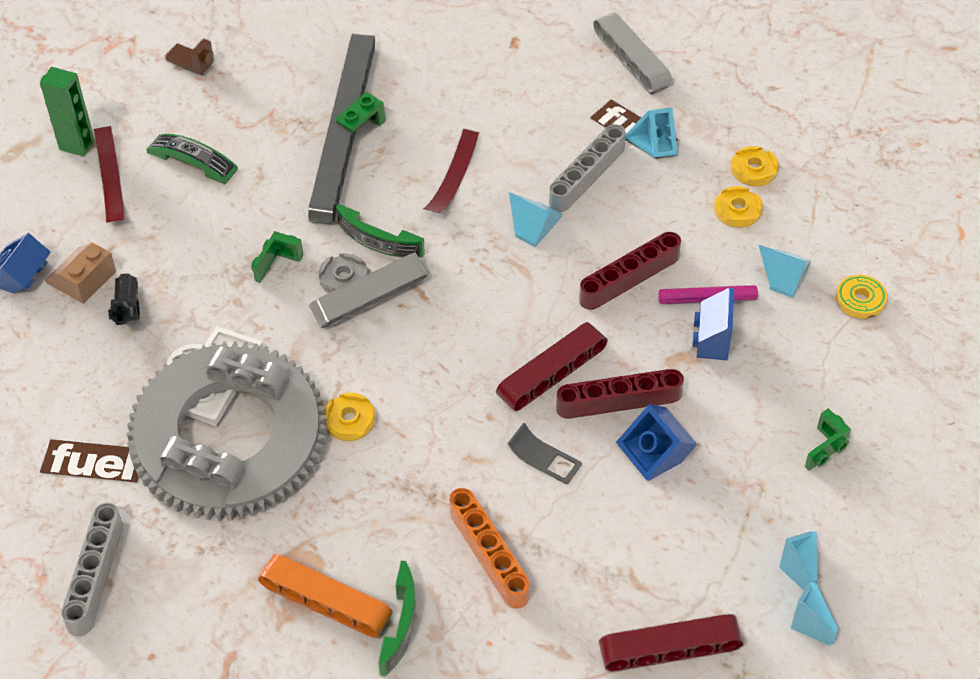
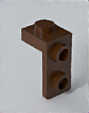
M203 38L194 49L177 43L165 55V59L202 75L214 62L211 41Z

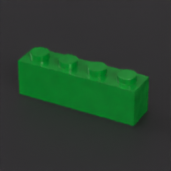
M51 66L48 72L42 76L39 83L54 130L55 139L59 150L84 157L95 142L78 75L77 73Z

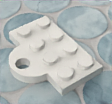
M217 326L205 343L206 347H210L212 343L222 345L223 342H226L228 347H232L234 341H237L238 347H242L244 342H248L249 348H252L256 343L260 351L263 349L262 341ZM189 344L178 348L168 358L167 365L173 362V358L179 359L182 357V353L189 354L191 349L199 350L202 349L203 345ZM227 390L212 393L200 399L192 408L190 407L186 416L217 426L237 391Z

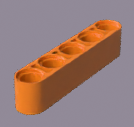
M467 488L455 489L449 498L452 520L504 602L511 608L519 609L524 607L529 601L528 577L474 494ZM485 546H492L493 548H491V549H486V548H484V547H485ZM500 567H505V568H508V569H507V570H499L498 568H500ZM512 589H520V590H522V591H521V592H513V591H511V590H512Z
M279 554L272 555L258 576V581L266 589L372 638L379 637L393 614L392 609L384 602Z

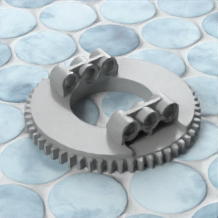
M234 341L232 347H228L227 343L223 342L222 345L212 343L210 347L203 345L202 349H191V353H182V357L179 359L173 358L171 364H164V369L161 372H155L156 377L154 379H148V387H142L143 395H137L138 404L132 405L134 413L129 414L131 422L127 424L129 432H127L129 440L127 445L134 469L139 479H142L143 485L145 487L148 486L149 492L156 494L157 500L164 499L167 507L173 504L176 512L183 508L186 516L194 510V515L197 519L202 513H205L206 520H210L212 515L216 514L217 520L221 521L223 515L227 514L229 521H232L234 513H237L240 519H244L245 511H248L253 517L255 516V508H258L262 513L265 512L266 504L275 508V499L285 502L284 493L293 496V487L302 488L300 479L309 480L308 472L315 471L314 463L320 462L319 454L324 452L323 445L326 444L327 419L323 398L320 397L319 389H316L314 380L310 381L309 374L303 373L302 366L296 367L295 360L288 362L287 355L285 354L279 357L278 350H274L269 354L267 346L260 351L256 343L252 348H249L248 342H244L242 347H238L237 341ZM227 390L246 392L256 396L270 408L274 415V428L270 439L257 454L242 462L231 454H216L214 450L207 446L191 445L185 439L180 438V431L183 420L188 413L187 411L199 402L200 399L212 393Z

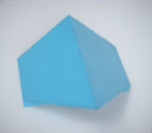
M673 107L648 110L626 133L625 138L652 157L677 155Z
M509 192L515 237L536 247L562 218V213L543 203Z
M759 245L770 290L793 298L811 260L786 251Z
M816 531L786 538L779 566L803 591L810 582L815 581L817 584Z
M813 581L808 584L798 600L791 629L831 645L835 643L838 628L816 582Z

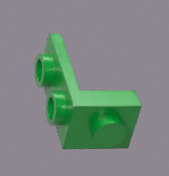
M365 92L336 117V123L350 132H354L368 119L381 126L386 121L384 102Z
M274 231L270 239L264 242L260 255L255 257L252 262L251 270L253 271L255 281L261 282L277 255L300 262L303 257L301 239L293 235Z
M829 408L820 414L817 429L828 439L808 453L805 468L808 471L815 466L820 467L824 465L832 454L842 452L849 444L848 439L851 428L845 424L839 415H835Z

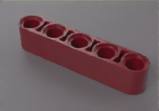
M675 232L662 233L585 277L580 283V305L588 310L597 309L676 263L680 257L681 237Z
M585 322L505 378L498 385L496 395L513 411H519L598 355L605 348L608 339L592 324Z
M665 369L565 384L557 390L556 412L562 418L572 419L644 408L649 404L664 405L675 403L681 399L684 376L676 369Z
M723 614L607 634L598 641L605 670L609 672L736 651L744 645L739 624L734 614Z

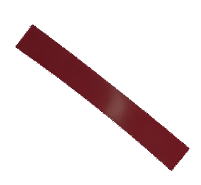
M111 126L95 128L94 135L103 185L106 223L124 220L121 183Z
M463 128L446 176L435 196L423 208L424 210L441 213L451 202L466 173L480 132Z

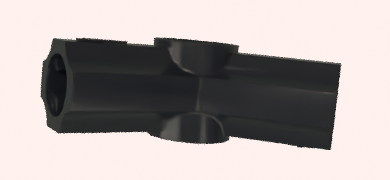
M126 273L120 274L115 279L114 299H111V309L108 310L109 319L115 322L116 325H124L129 321L140 319L137 277Z

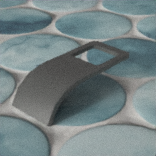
M522 423L507 443L519 459L564 484H568L582 466L581 461L538 439L529 430L526 423ZM558 455L575 464L565 478L548 470V467Z

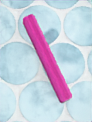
M756 285L660 289L658 291V300L660 304L702 302L728 288H735L734 301L756 300L758 288Z

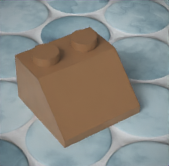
M93 242L77 248L45 279V282L84 304L116 272L112 254Z

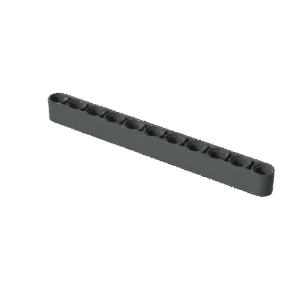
M351 34L309 203V222L331 224L335 222L336 207L340 202L356 130L350 132L337 124L336 117L365 93L375 52L374 35Z

